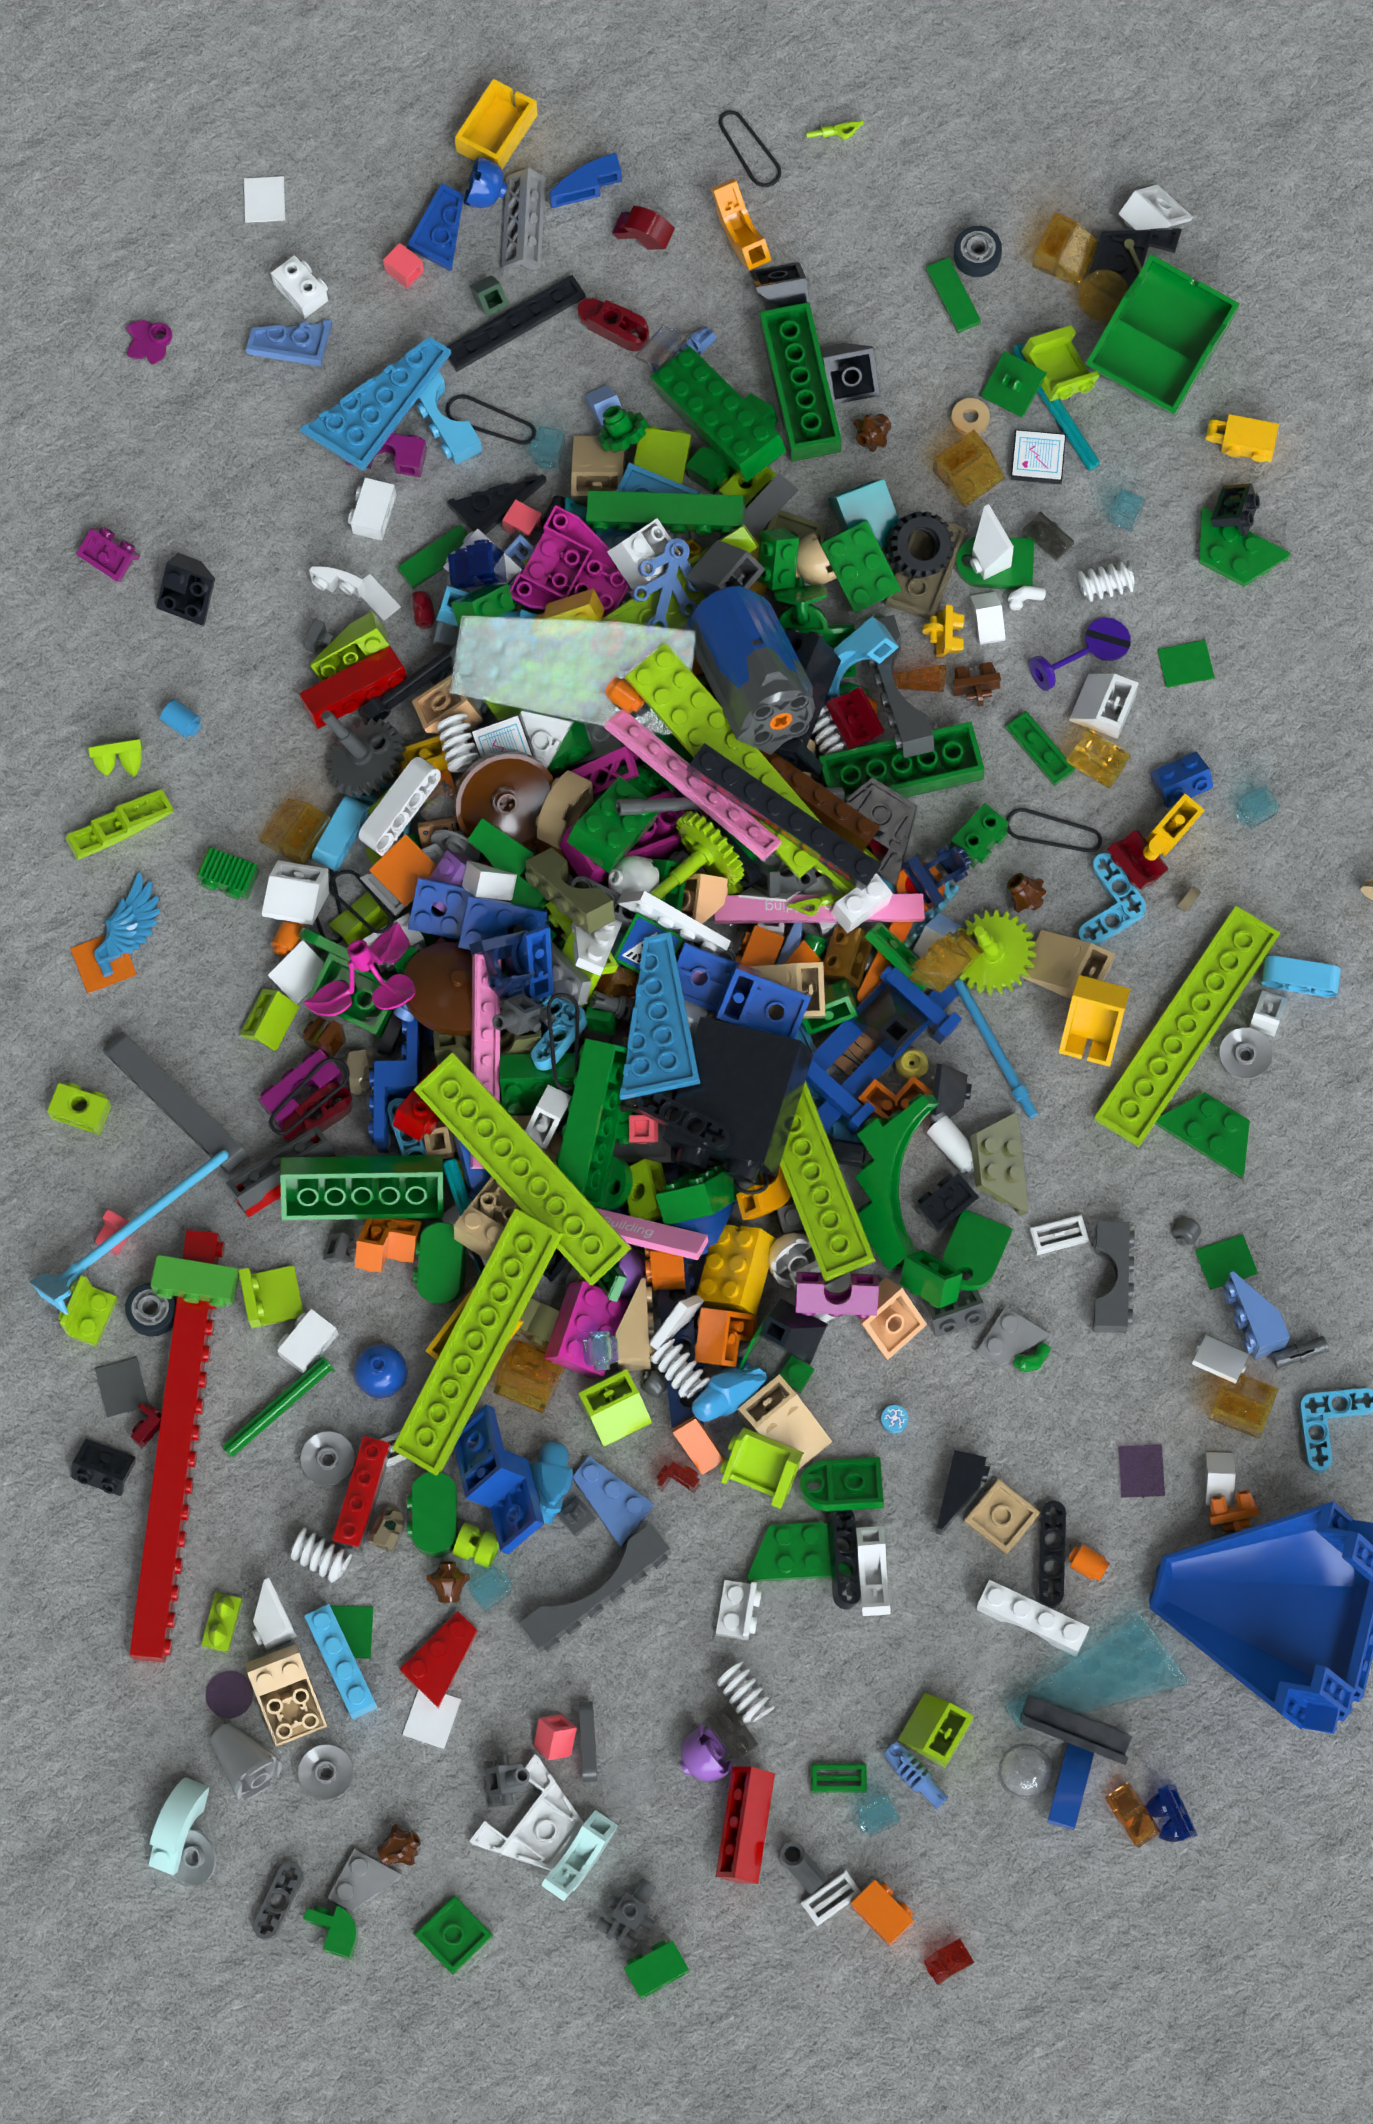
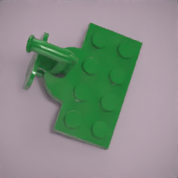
M800 576L795 578V588L777 589L774 591L775 600L791 604L778 617L784 630L792 628L801 633H809L811 631L819 633L823 636L824 641L833 649L855 631L854 624L828 626L826 616L821 609L811 604L827 598V589L824 586H805V581ZM856 663L846 670L843 677H856Z

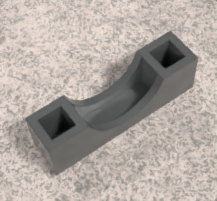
M1097 1221L1095 1254L1104 1257L1112 1265L1116 1274V1284L1108 1294L1095 1300L1094 1332L1126 1333L1128 1325L1133 1324V1309H1128V1299H1133L1134 1283H1129V1273L1134 1272V1257L1129 1256V1246L1134 1247L1135 1231L1130 1230V1222Z

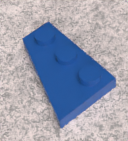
M441 183L408 242L407 249L452 271L464 194Z

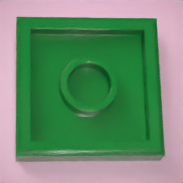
M455 1895L414 1934L452 1975L493 1937L490 1931Z

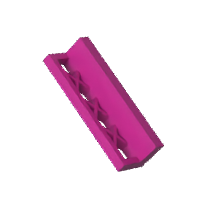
M624 746L571 772L592 782L594 797L605 792L619 776L625 781L639 776L635 760L640 757L627 746ZM627 764L629 773L625 775L617 773L618 767ZM609 773L605 784L601 785L596 782L598 777Z

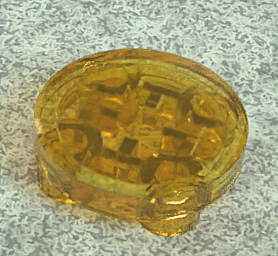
M1097 270L1088 275L1082 282L1079 289L1078 302L1089 317L1098 321H1110L1128 291L1129 286L1120 274L1110 270Z

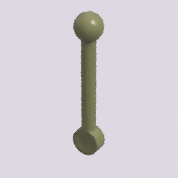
M1127 239L1124 242V247L1130 251L1138 273H1140L1142 267L1133 248L1134 241Z

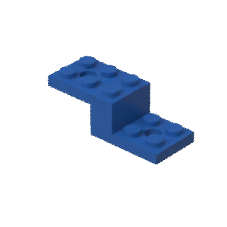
M419 876L408 929L460 940L458 947L470 950L469 944L508 935V929L513 925H518L522 927L523 931L527 930L528 932L545 926L548 910L490 898L475 897L464 889L462 885ZM435 902H443L447 907V911L442 915H437L432 911V905ZM518 944V946H517L516 956H517V953H518L520 944Z
M684 942L677 959L684 1001L713 1011L716 1018L728 1023L795 1039L811 995L764 978L756 969ZM697 970H703L707 974V980L702 984H696L692 980V975ZM777 1004L783 1007L784 1012L781 1017L772 1018L769 1016L768 1010L772 1005Z
M415 1017L412 1022L402 1020V1033L404 1034L405 1042H407V1044H402V1060L404 1061H374V1070L369 1072L370 1086H372V1093H374V1095H369V1111H371L372 1119H374V1121H369V1137H371V1143L376 1145L378 1153H389V1115L387 1110L389 1102L395 1098L406 1099L422 1080L421 1023Z
M486 1404L467 1421L454 1447L465 1498L490 1508L500 1551L509 1554L544 1524L529 1460L504 1450L495 1409Z

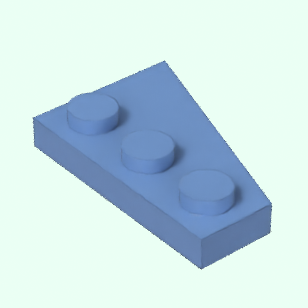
M332 319L323 320L321 324L309 325V322L299 323L300 326L284 327L283 325L254 327L251 329L246 347L247 354L321 367L332 328Z
M590 1456L587 1457L573 1475V1480L596 1511L618 1546L622 1548L654 1507V1504Z

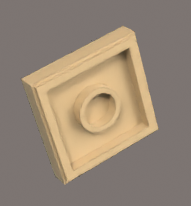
M997 1479L964 1519V1522L1007 1556L1040 1516L1041 1512L1000 1479Z

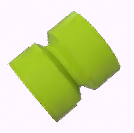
M465 1522L458 1534L453 1549V1556L466 1561L473 1558L475 1564L489 1569L499 1548L496 1533L488 1530L482 1533L479 1527Z

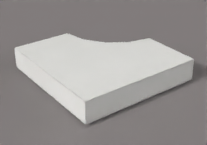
M694 1295L679 1301L651 1339L650 1345L658 1350L669 1342L685 1324L690 1322L705 1300L698 1295Z

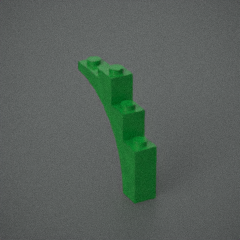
M482 818L468 838V841L485 855L494 868L517 874L513 897L509 902L544 910L549 902L539 890L531 887L526 878L523 877L527 872L526 860L538 854L487 819ZM513 925V933L523 931L522 927ZM550 928L551 941L558 946L560 941L557 938L560 934Z
M916 1095L908 1102L910 1106L905 1110H898L889 1118L873 1117L863 1124L864 1129L857 1134L873 1157V1159L860 1167L862 1171L855 1176L871 1199V1201L863 1204L858 1209L860 1212L858 1216L868 1242L888 1271L899 1270L904 1265L905 1256L917 1252L908 1236L902 1218L899 1199L900 1171L904 1154L912 1135L923 1119L939 1104L934 1095Z

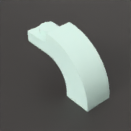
M186 1777L177 1784L165 1802L156 1821L149 1843L153 1845L148 1866L171 1875L178 1872L188 1830H190L196 1818L204 1812L209 1786Z
M595 1810L582 1825L571 1846L546 1876L541 1886L565 1901L571 1892L577 1889L596 1863L618 1825Z

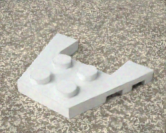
M535 1754L525 1768L530 1774L528 1782L539 1789L542 1794L508 1838L484 1821L469 1842L474 1846L551 1871L571 1846L584 1822L540 1758Z

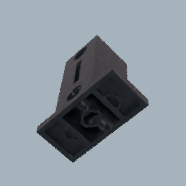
M787 628L784 631L813 686L812 698L815 704V711L809 722L807 732L802 736L794 737L784 742L774 752L800 771L819 775L823 765L815 757L816 754L807 748V745L841 659L835 654L834 649L824 641L821 634L812 631L801 633L795 629Z

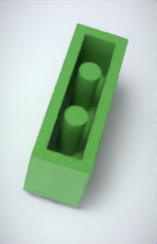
M157 1255L151 1288L161 1298L172 1299L173 1296L183 1297V1300L189 1303H199V1300L210 1302L211 1306L225 1308L226 1305L233 1306L239 1272L237 1268Z

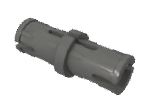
M1320 1336L1304 1343L1296 1342L1293 1347L1273 1352L1272 1357L1276 1368L1280 1369L1299 1361L1301 1363L1307 1362V1358L1327 1353L1329 1348L1325 1337Z

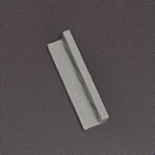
M526 168L506 176L507 189L505 192L501 265L506 270L519 265H523L533 271L541 268L545 176L530 168ZM520 180V185L516 192H514L515 182ZM519 201V208L513 215V209ZM518 224V230L512 238V231ZM515 247H517L516 257L511 259V254Z

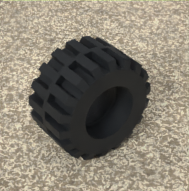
M920 511L903 516V518L894 522L895 525L890 527L888 531L890 535L885 539V543H888L885 552L886 554L889 553L890 558L888 561L890 564L894 563L896 566L894 569L897 572H903V575L906 577L922 578L937 574L949 564L947 561L954 554L951 552V548L955 547V542H951V537L954 535L952 531L949 532L947 530L948 523L940 521L942 517L938 515L933 516L931 512L921 513ZM914 530L925 532L932 542L931 553L925 560L916 559L908 550V537Z

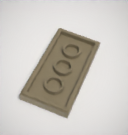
M947 522L949 525L947 530L949 532L952 531L954 535L951 537V542H955V547L951 548V552L954 554L947 561L949 564L937 574L922 578L906 577L903 575V572H896L895 577L902 591L887 597L885 606L930 620L931 616H936L956 564L957 552L964 543L968 528ZM921 530L912 531L907 544L908 550L916 559L925 560L931 553L932 542L925 532Z

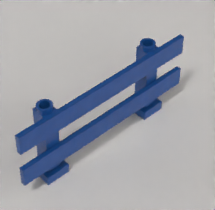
M912 951V953L918 959H920L926 966H928V964L925 961H923L914 951ZM889 965L879 976L883 980L882 983L857 1007L858 1016L890 985L926 1017L928 1021L893 1058L879 1046L841 1086L825 1071L863 1033L853 1023L857 1017L843 1022L813 1053L806 1082L809 1088L812 1087L826 1100L818 1109L826 1132L842 1115L849 1121L846 1128L852 1134L871 1117L876 1108L869 1102L862 1106L857 1101L859 1096L874 1079L877 1080L928 1026L935 1031L932 1038L939 1045L957 1028L962 1018L956 1012L951 1016L944 1012L948 1005L959 995L948 982L943 980L927 996L896 967L893 968Z

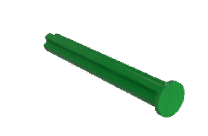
M322 1355L319 1356V1361L223 1444L222 1447L229 1456L234 1457L329 1372H335L334 1368Z

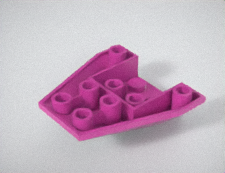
M555 505L543 527L544 533L522 574H518L510 589L512 599L528 608L545 611L546 605L551 602L594 588L605 609L603 619L618 609L630 586L607 553L610 548L578 516Z

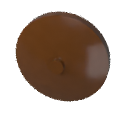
M512 750L488 754L474 762L464 772L458 782L453 802L456 821L464 835L469 838L480 820L485 818L524 846L530 848L538 840L536 818L540 814L547 795L551 790L554 778L539 760L529 754Z
M444 942L428 946L415 954L405 968L404 975L408 976L415 985V995L405 1005L421 1024L433 1031L451 1036L472 1035L471 952L469 949L459 948V943Z

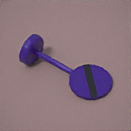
M1104 617L1095 620L1089 625L1085 633L1086 648L1052 665L1043 656L1031 658L1029 660V669L1034 681L1043 691L1050 690L1056 683L1054 670L1090 652L1095 657L1105 661H1114L1122 658L1131 645V636L1128 629L1121 622L1113 618Z

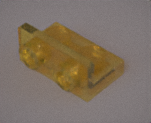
M1087 727L1066 761L1105 787L1111 788L1131 755Z

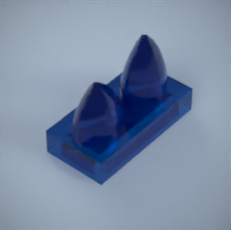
M1175 1784L1166 1785L1158 1789V1793L1147 1802L1144 1808V1815L1154 1818L1169 1815L1170 1819L1162 1826L1159 1838L1168 1842H1178L1197 1837L1198 1834Z

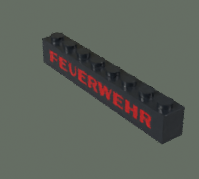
M704 743L686 768L692 775L860 890L867 887L881 866L872 857Z

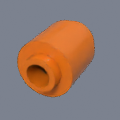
M614 677L605 690V694L609 696L608 700L628 714H631L633 711L637 713L645 703L625 678Z
M282 921L270 943L274 948L273 952L285 958L302 940L297 936L301 928L306 926L297 922Z
M1085 1544L1081 1548L1075 1546L1067 1559L1072 1562L1070 1568L1090 1580L1094 1578L1099 1582L1110 1565V1562L1105 1560V1556Z

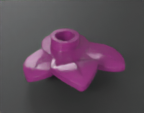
M146 320L129 324L126 330L134 340L127 350V356L133 359L147 357L151 365L160 362L166 355V346L170 344L173 338L171 328L163 323L151 324ZM158 334H164L163 338H156Z

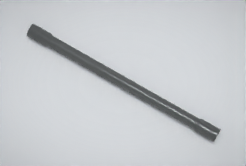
M842 787L826 788L844 801V790ZM687 797L618 799L616 801V813L618 816L701 809Z

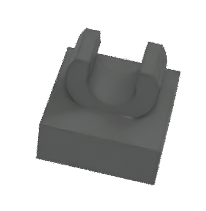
M315 618L304 639L306 650L316 653L319 646L325 649L333 641V635L326 632L325 622Z
M342 1232L331 1234L323 1260L330 1263L341 1261L344 1263L353 1262L354 1258L347 1256L346 1251L347 1248L356 1249L357 1244L349 1242L351 1236Z
M579 1497L557 1514L559 1519L575 1537L596 1520V1517Z

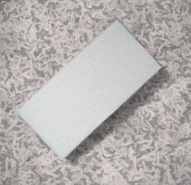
M311 567L309 570L313 585L322 591L327 589L333 593L339 585V588L348 595L354 594L359 598L365 591L364 580L348 572L330 567Z

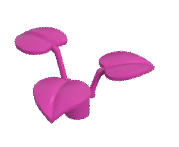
M396 922L370 947L364 940L352 942L347 948V953L351 959L347 962L349 966V985L343 981L331 982L319 989L311 998L305 1000V1006L321 1016H335L347 1010L352 1004L350 995L354 993V968L361 972L371 970L382 985L372 995V1001L377 1008L390 1010L410 1001L415 995V985L408 976L396 974L385 982L374 966V963L397 962L410 948V941L400 924Z

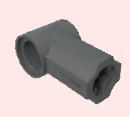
M788 1842L781 1848L779 1852L781 1865L791 1872L810 1895L829 1879L798 1842ZM788 1848L796 1849L799 1853V1860L794 1863L787 1861L784 1855L785 1850Z

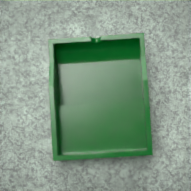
M1150 254L1139 275L1121 300L1088 358L1086 366L1176 417L1200 373L1202 374L1228 330L1240 303L1201 281L1193 280L1190 275Z

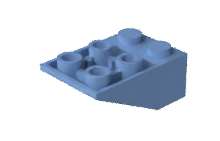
M1234 1271L1231 1272L1225 1283L1226 1288L1223 1289V1293L1227 1303L1232 1304L1236 1312L1233 1314L1236 1327L1238 1329L1242 1328L1245 1335L1243 1344L1248 1354L1252 1353L1254 1360L1271 1355L1273 1352L1284 1350L1290 1335L1280 1311Z

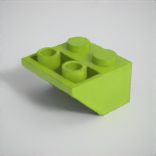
M627 1369L578 1393L579 1400L603 1447L652 1424L640 1393Z
M924 1693L897 1741L946 1769L972 1724L974 1716L948 1701Z

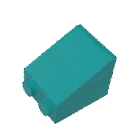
M884 479L867 482L828 498L842 531L867 519L880 546L888 547V543H885L886 537L890 535L888 531L899 518Z

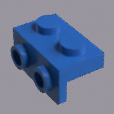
M1197 751L1150 771L1151 780L1162 793L1163 801L1167 808L1175 805L1184 794L1192 798L1213 788L1210 768Z

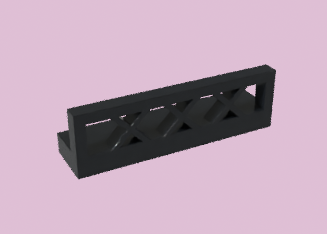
M1028 1695L1019 1717V1721L1023 1725L1126 1765L1129 1757L1125 1754L1132 1735Z

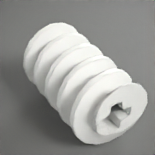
M1129 559L1127 560V566L1122 561H1119L1116 569L1113 564L1107 565V571L1102 566H1098L1096 574L1091 568L1087 570L1086 576L1082 571H1078L1081 593L1083 597L1087 596L1090 602H1093L1095 593H1097L1100 600L1103 599L1104 591H1107L1109 596L1113 597L1114 589L1116 588L1120 595H1123L1124 586H1127L1129 591L1133 592L1134 576Z
M827 706L822 707L812 735L816 737L815 743L820 746V753L828 755L846 751L848 748L845 742H843V738Z
M467 714L450 716L437 725V730L442 732L439 737L440 741L444 742L442 749L447 752L445 760L449 762L447 767L451 772H465L473 764L472 760L479 757L478 753H470V750L476 747L475 743H467V740L472 738L471 733L464 732L471 727L470 723H462L464 719L468 718Z
M672 1339L654 1353L651 1361L654 1364L660 1363L658 1366L659 1371L666 1372L665 1378L667 1381L673 1380L671 1386L674 1389L680 1388L679 1396H687L688 1399L700 1392L708 1384L710 1378L707 1377L702 1380L699 1378L703 1370L693 1371L697 1362L694 1360L687 1363L686 1360L690 1356L689 1352L680 1355L679 1352L683 1345L673 1346L672 1344L675 1339Z
M304 1527L291 1547V1559L293 1561L300 1559V1564L303 1567L310 1563V1570L312 1572L319 1569L321 1577L329 1574V1582H335L346 1570L352 1554L344 1559V1549H341L336 1554L333 1553L335 1544L332 1543L329 1547L325 1548L326 1539L322 1538L316 1543V1533H312L307 1538V1528Z
M743 1661L723 1673L717 1681V1685L719 1687L726 1686L723 1691L725 1696L733 1695L729 1702L731 1705L739 1704L735 1711L737 1714L745 1713L742 1718L743 1723L756 1722L770 1713L775 1706H764L769 1698L768 1696L758 1697L762 1687L752 1688L756 1679H746L750 1672L749 1669L740 1671L739 1668L744 1663Z

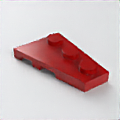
M457 1611L399 1669L438 1709L478 1633L477 1629Z

